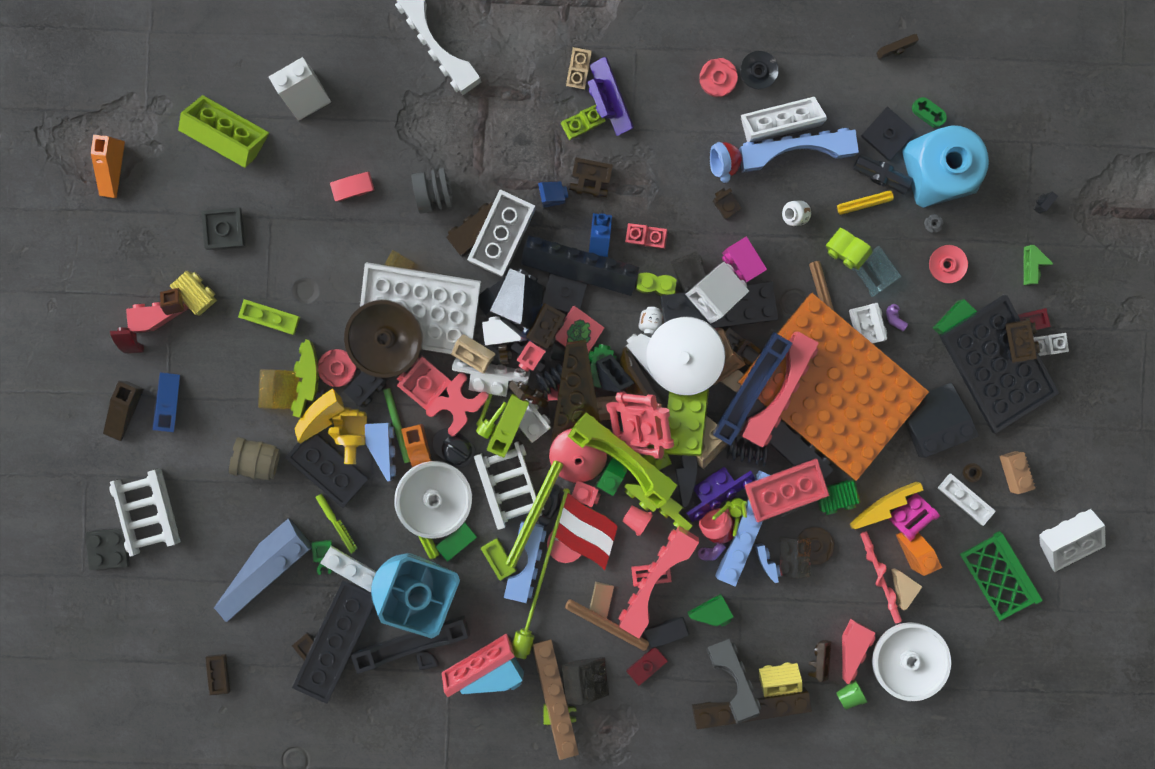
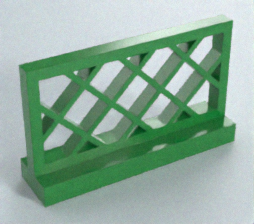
M1000 531L960 554L999 621L1033 603L1038 604L1043 601ZM993 542L996 546L995 555L984 553L986 546ZM972 553L980 555L977 564L969 563L966 556ZM983 556L993 558L991 568L980 566ZM997 559L1005 561L1006 567L1004 572L994 569ZM979 569L990 571L987 581L978 578ZM993 572L1003 574L1001 584L990 582ZM1007 576L1016 579L1014 588L1004 586ZM989 585L999 587L997 597L988 595ZM1003 589L1013 591L1010 601L1000 598ZM1017 592L1025 594L1028 599L1021 604L1014 602ZM999 601L1009 604L1008 610L1002 614L997 610Z

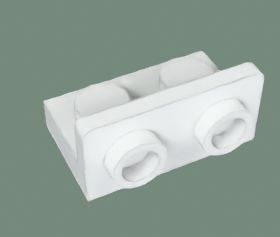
M529 403L519 428L528 440L533 443L551 429L549 426L551 422L544 414L541 416L537 411L539 409L538 405Z

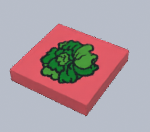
M572 306L564 319V325L560 330H557L555 340L566 347L567 342L586 339L589 353L604 327L577 307Z

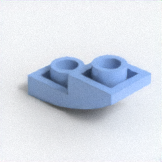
M762 543L754 544L762 568L774 583H778V577H781L780 568L773 561L767 562V559H770L768 547L765 548V545Z

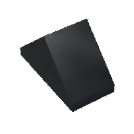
M611 354L596 361L595 365L601 389L619 393L634 385L632 379Z

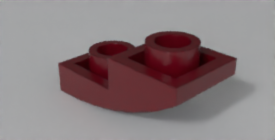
M120 327L117 328V331H110L112 340L123 353L144 352V345L137 342V334L131 331L130 328Z

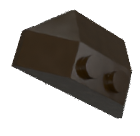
M627 346L624 347L619 365L634 382V385L625 389L626 392L641 396L655 395L657 403H660L662 408H664Z

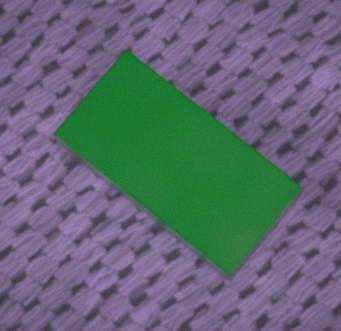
M464 522L456 531L440 542L436 548L448 562L477 538V535Z

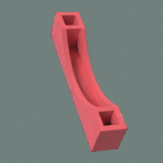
M794 332L789 340L793 344L786 354V374L780 392L764 410L747 419L739 436L760 447L770 442L772 438L771 431L779 425L782 411H785L791 402L789 400L791 394L795 393L799 388L800 383L798 381L801 375L804 376L809 369L807 365L809 360L813 359L818 352L816 347L819 343L800 332Z
M680 526L676 530L673 529L668 536L670 541L667 546L663 545L658 553L659 559L656 563L652 562L648 569L649 575L647 578H642L638 585L639 591L637 594H632L628 601V604H630L628 609H623L618 618L620 620L619 627L637 638H640L649 624L648 601L655 583L670 567L689 559L699 544V537Z

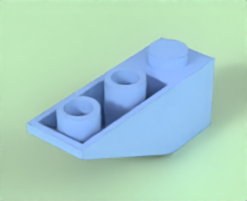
M391 423L365 424V443L386 480L392 481L393 476H396V466L392 464V457H395V446H392L391 438H394V427H391Z

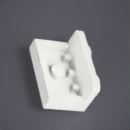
M878 303L849 310L853 328L872 344L887 340V330L883 325L882 311Z

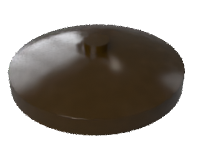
M375 300L362 305L351 315L346 324L344 343L349 358L357 368L374 377L388 378L405 372L416 362L423 345V333L418 319L406 306L392 300Z

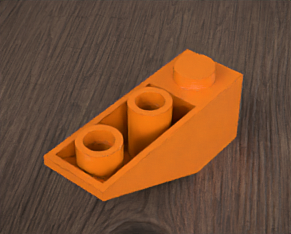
M93 135L91 158L99 196L117 198L125 141L108 136Z
M423 424L401 429L412 468L418 464L432 461Z

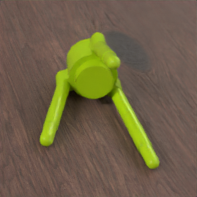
M489 394L481 416L476 423L478 425L476 432L486 439L493 434L496 428L494 422L507 405L504 402L491 420L485 419L483 421L492 394Z
M735 498L731 502L727 501L726 505L712 519H717L729 509V513L735 517L733 536H736L740 517L742 515L744 518L747 517V501L740 498Z

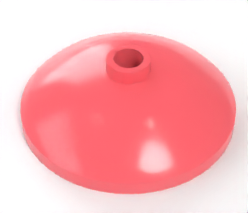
M572 428L565 430L554 439L550 447L549 458L551 466L555 460L561 462L563 467L559 476L570 482H586L598 476L605 467L607 453L589 446L581 448L567 436ZM580 458L582 461L576 462L575 459Z

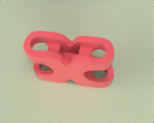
M464 372L459 373L447 386L449 397H437L426 410V415L429 417L436 416L441 410H448L452 413L454 421L448 428V434L451 437L455 436L467 424L468 417L466 411L477 412L489 397L488 393L481 392L473 399L465 398L461 390L467 381V375Z

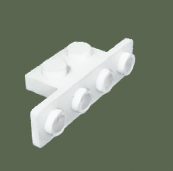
M455 358L452 366L453 371L471 374L469 390L504 397L507 396L509 381H523L527 384L530 376V371L527 372L522 368L515 369L505 365L490 364L483 374L458 358Z

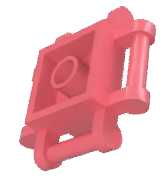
M624 391L617 392V402H610L606 405L607 411L610 412L613 434L620 440L625 441L635 452L662 459L664 448L674 447L668 419L670 417L669 409L662 408L661 404L657 403L655 395L641 396L627 394ZM617 411L621 413L624 432L620 431ZM651 444L654 445V448H648L647 446Z

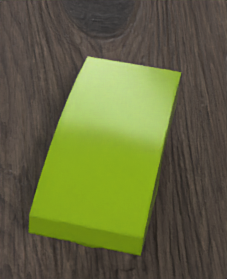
M597 105L584 109L579 114L561 122L569 140L605 122V119L601 118L596 111Z

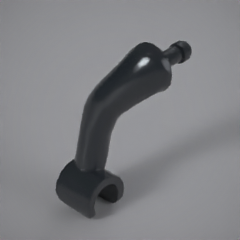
M554 485L550 492L552 504L546 515L542 514L538 521L544 527L548 526L560 506V488L558 485Z

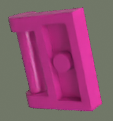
M917 493L907 500L908 504L898 507L891 513L892 517L888 518L909 541H912L915 535L931 521L937 520L940 517L939 513ZM925 512L928 513L923 519H921L917 524H915L910 530L907 529V527H909L913 522H915V521H916L919 517H921Z

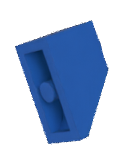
M561 181L538 183L543 208L565 203L568 192L566 186L562 187Z

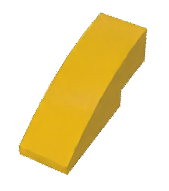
M331 389L316 400L298 421L295 433L299 443L304 442L332 425L331 418L345 410L341 397L334 389Z

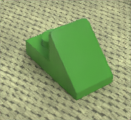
M1035 245L1024 247V285L1038 284L1041 277L1038 266L1053 265Z

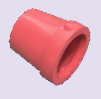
M632 505L622 522L634 530L637 536H641L653 515L652 512L647 513Z

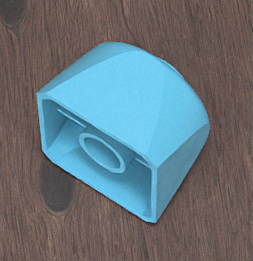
M953 125L937 129L906 143L902 149L908 176L913 178L911 187L915 202L923 208L977 193L988 170L989 157L984 142L975 132L962 126ZM946 158L951 162L952 168L948 166Z
M410 553L400 554L388 559L376 572L371 587L372 601L381 623L428 638H434L441 631L460 579L456 572L425 558Z

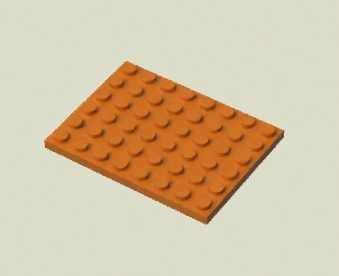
M810 293L777 333L789 341L794 332H800L819 343L816 347L818 348L816 356L809 360L807 364L809 366L808 371L804 376L801 375L798 381L800 383L799 388L795 393L791 394L789 398L791 402L788 408L782 411L780 417L781 420L848 476L857 481L929 391L816 295ZM786 356L757 398L766 407L776 398L783 385L786 374ZM756 360L739 379L738 384L742 385Z

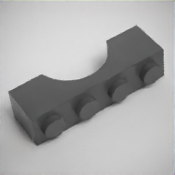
M730 639L709 646L707 652L714 669L730 673L737 683V695L729 705L736 724L759 716L761 706L758 699H754L751 691H754L750 680H746L744 676L746 670L742 661L739 662L737 659L738 650L734 643L731 644Z

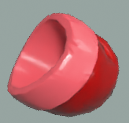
M722 508L711 510L699 521L702 533L713 543L724 544L734 537L735 521L731 517L729 509L715 520L712 517Z

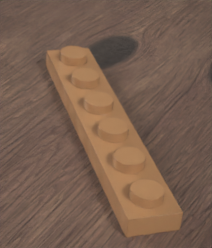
M552 640L532 644L558 757L562 760L579 755Z

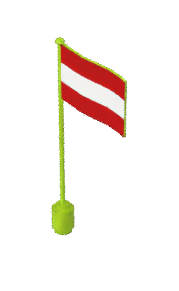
M567 488L563 490V499L525 629L521 628L520 631L515 633L512 647L517 658L526 659L531 651L535 636L531 634L532 631L529 630V626L555 537L571 550L593 560L604 570L606 569L618 526L603 514L583 505L569 494L570 490Z

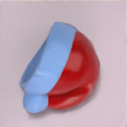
M717 142L711 147L710 151L711 171L715 176L720 177L723 183H727L730 177L736 174L740 168L742 156L739 149L727 142Z

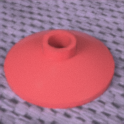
M944 245L937 248L929 260L931 274L942 283L959 281L965 275L968 268V260L965 253L953 245ZM945 261L949 263L948 268H945L943 265Z

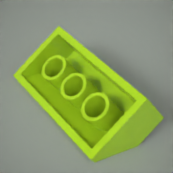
M204 95L181 112L178 131L244 168L256 158L269 135V132Z

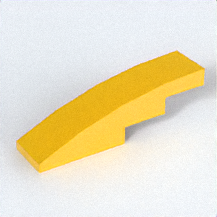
M914 482L880 498L850 523L851 528L858 529L891 518L890 510L908 504L905 496L923 491L922 484Z

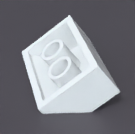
M1091 509L1086 512H1080L1076 517L1068 521L1065 520L1058 526L1047 529L1039 535L1040 546L1054 572L1106 547L1105 525Z

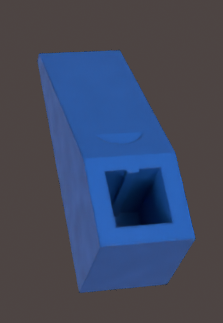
M160 372L152 430L174 432L180 379L178 374Z

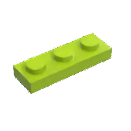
M245 299L238 316L239 318L295 335L300 320L299 316Z

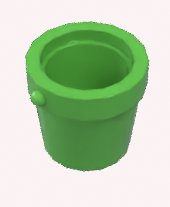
M856 680L851 681L850 684L836 692L845 710L868 702Z

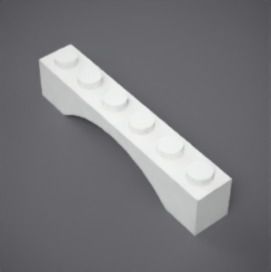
M396 0V8L401 14H406L408 17L406 21L412 30L416 28L419 33L417 35L423 46L425 44L428 45L430 48L428 53L432 59L440 62L441 66L439 68L445 77L449 75L452 80L450 84L456 92L460 91L464 95L479 85L481 79L468 61L450 55L434 40L427 25V4L425 0Z

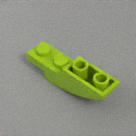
M307 339L300 345L299 354H301V357L294 366L295 376L303 378L302 382L299 381L297 385V400H294L291 406L292 416L299 418L305 412L307 401H314L319 384L316 350L313 342Z
M624 484L626 488L624 492L632 499L634 497L638 498L641 501L639 505L647 512L649 509L653 512L657 509L656 506L643 497L645 493L640 484ZM670 497L660 507L659 512L666 518L670 516L674 519L673 524L677 528L680 526L689 531L692 524L679 514L683 507Z

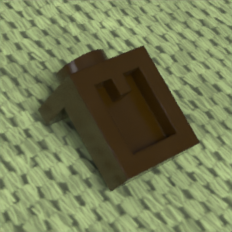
M725 188L715 193L716 198L713 200V203L725 220L742 209L731 193V188L727 190Z

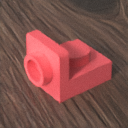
M529 341L517 359L520 362L518 366L527 372L530 369L534 371L546 351Z
M580 481L576 482L572 492L574 498L589 507H592L593 504L597 505L601 494L598 493L599 488Z

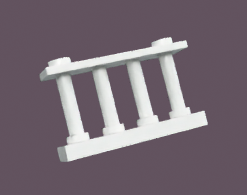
M519 441L514 443L516 449L507 451L504 458L498 455L487 458V456H483V453L474 456L498 530L506 527L505 522H508V519L529 513L537 497L524 456L527 454L524 445H520ZM516 456L519 457L522 467L495 476L493 474L489 475L487 468L491 464ZM522 474L525 475L528 485L501 494L499 492L495 493L493 486L496 483ZM531 493L532 504L508 512L501 511L499 504H502V501Z
M161 469L148 471L146 479L122 485L121 479L110 482V493L115 499L125 537L124 546L129 556L139 554L140 547L164 541L168 547L181 542ZM145 486L152 488V497L127 503L124 492ZM152 504L157 506L158 513L156 516L132 522L130 510ZM156 523L162 525V534L140 540L136 539L134 529Z

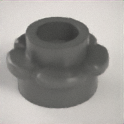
M936 214L930 215L924 222L926 230L930 233L940 232L944 224L943 219Z

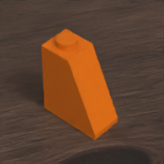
M901 532L896 534L912 570L925 576L942 568L934 549L919 532L912 541H909Z

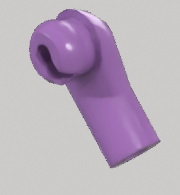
M892 304L886 310L888 323L903 332L908 323L899 319L898 313L900 308L898 305Z
M716 544L714 548H700L698 556L702 560L714 561L726 547L723 544Z

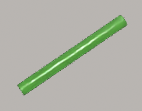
M388 388L383 390L404 463H408L410 459L401 430L402 426L391 389Z

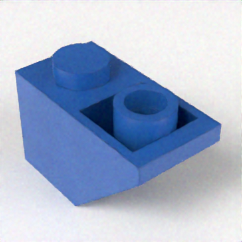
M593 213L589 253L608 257L612 215Z

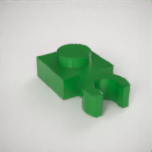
M332 540L311 543L313 562H319L317 567L318 575L322 574L321 568L326 567L320 563L330 546H332ZM328 568V574H331L332 570Z

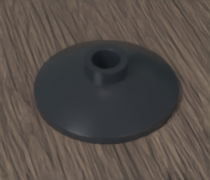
M765 51L751 52L743 59L740 66V75L744 83L758 90L771 86L775 82L779 71L775 58ZM760 69L761 75H757L755 70Z

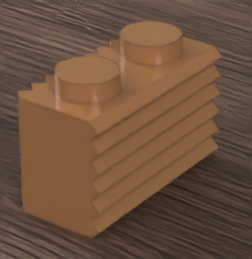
M1014 451L999 456L1010 493L1021 494L1036 488L1034 486L1035 483H1033L1034 479L1030 475L1029 464H1027L1028 461L1024 452Z

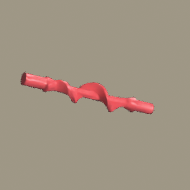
M862 532L860 535L867 552L866 558L868 561L873 562L878 575L876 586L884 589L888 600V609L895 623H900L902 619L897 609L896 594L892 588L887 586L883 576L887 570L886 565L878 562L874 553V545L870 540L868 532Z

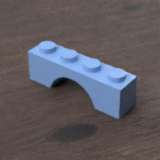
M521 521L519 533H520V531H521V529H522V527H523L525 521ZM535 524L524 547L527 552L528 563L522 572L509 576L504 598L524 603L527 602V598H532L534 587L530 585L531 580H536L538 568L534 567L536 560L540 561L542 554L539 545L540 542L545 541L547 531L543 530L544 526Z

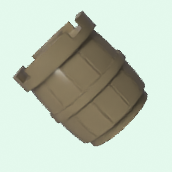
M237 437L233 446V457L230 459L229 474L234 476L242 475L251 479H274L278 468L280 449H277V446L266 444L262 441H248L246 438Z

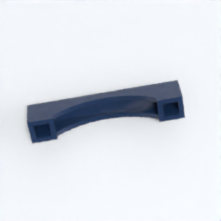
M777 333L772 334L713 431L715 437L729 445L732 444L763 388L792 346V342Z

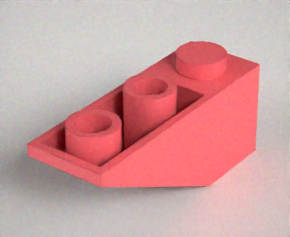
M160 302L152 303L151 307H145V304H135L133 308L126 309L128 328L135 333L155 331L183 312L165 315L160 308ZM183 303L184 311H186L189 307Z
M850 619L842 635V679L847 684H850L851 680L853 681L856 678L859 664L864 662L868 647H871L875 641V632Z

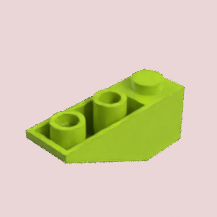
M511 395L490 438L487 451L503 458L505 457L530 403L528 400L522 401L516 395Z

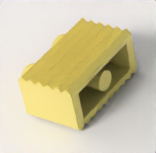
M185 271L176 281L170 284V287L172 289L179 288L183 302L195 315L200 316L217 301L214 298L215 293L208 286L204 287L201 283L203 279L196 272Z
M787 662L780 666L767 665L759 669V678L765 698L802 692V679L797 663Z

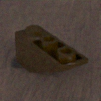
M493 202L483 204L478 209L479 212L474 216L472 214L463 220L464 224L460 227L455 226L448 231L449 235L446 238L461 257L472 250Z
M118 381L110 399L103 434L122 441L144 388L128 381Z

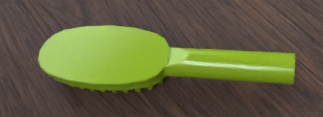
M323 494L316 496L315 498L327 518L333 523L349 552L353 554L358 548L354 544L353 539H351V536H349V533H347L348 531L344 528V525H342L343 523L341 520L336 521L335 514Z

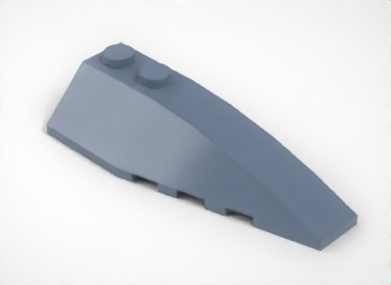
M290 518L258 544L214 607L226 622L312 549V544Z

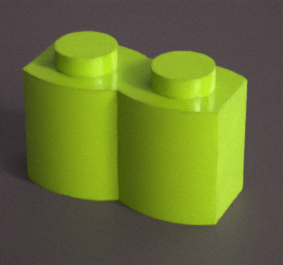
M839 228L826 244L827 253L834 259L839 258L843 260V264L850 269L855 268L859 270L873 252L871 246L842 228Z
M640 273L637 276L635 290L644 294L655 292L660 296L674 294L677 279L668 275L657 277L652 273Z

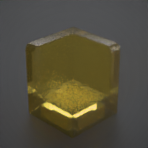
M392 250L384 265L412 270L415 263Z

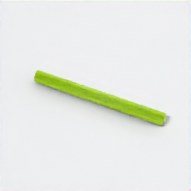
M557 460L553 461L508 556L506 565L515 568L563 467V464Z

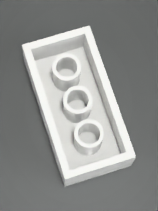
M499 190L467 260L504 278L536 210L535 205Z

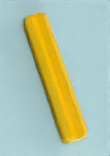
M886 191L837 205V210L842 215L890 202L894 199L892 191Z

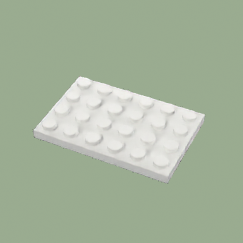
M366 262L360 307L375 300H392L406 306L420 323L423 333L422 349L451 354L457 339L463 334L471 339L474 337L481 281Z

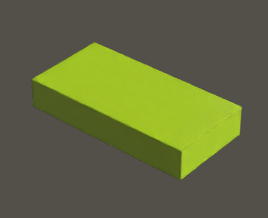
M498 538L481 547L482 552L500 581L517 571L516 568L506 565L508 555Z

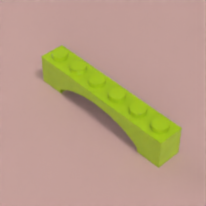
M585 413L567 435L581 448L589 446L599 449L621 462L641 485L645 493L643 497L658 509L669 500L677 487V484L650 464L639 453L635 452L588 413Z

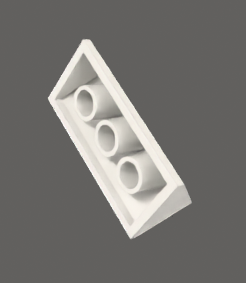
M811 97L741 115V120L747 142L755 143L822 126L827 117L816 98Z

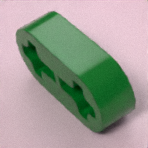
M925 97L918 98L912 105L913 113L931 127L937 128L946 122L947 115L945 111ZM924 103V109L920 111L918 109L919 105ZM937 114H939V115H940V117H939V120H940V121L935 122V121H934V119H935L934 116H936Z

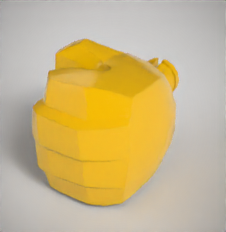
M344 407V411L332 417L334 427L329 428L328 434L335 440L336 444L345 447L344 464H356V447L358 445H365L367 414L359 409Z

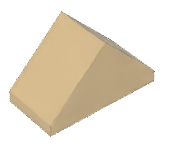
M891 569L898 607L905 610L912 603L922 586L899 570Z

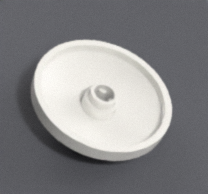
M679 317L664 323L651 337L647 349V363L654 379L666 390L679 395H693L711 387L721 375L725 364V347L720 335L710 324L694 317Z
M440 461L424 462L411 468L400 480L395 492V510L401 523L413 534L432 539L444 537L456 531L466 520L472 504L471 488L465 476L454 466Z
M908 622L891 627L879 638L873 651L872 665L878 682L888 693L902 700L920 701L933 696L944 686L951 670V655L946 642L936 631L920 623Z

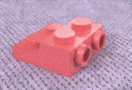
M422 355L407 373H401L396 379L399 381L397 386L425 410L430 407L451 382L447 376Z

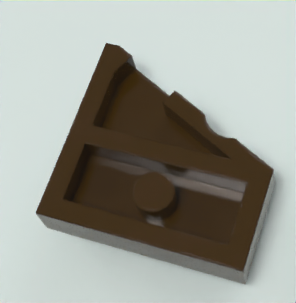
M512 380L508 386L522 401L527 399L530 400L531 404L544 408L549 403L544 396V392L537 388L535 390L530 389V386L523 381L518 383Z

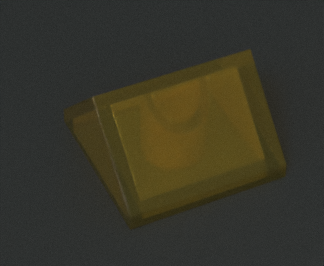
M260 369L258 407L291 409L293 401L297 400L298 397L296 389L299 377L295 376L296 372Z

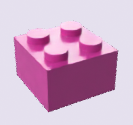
M747 236L722 252L723 262L730 264L735 271V275L740 280H744L745 283L767 270Z

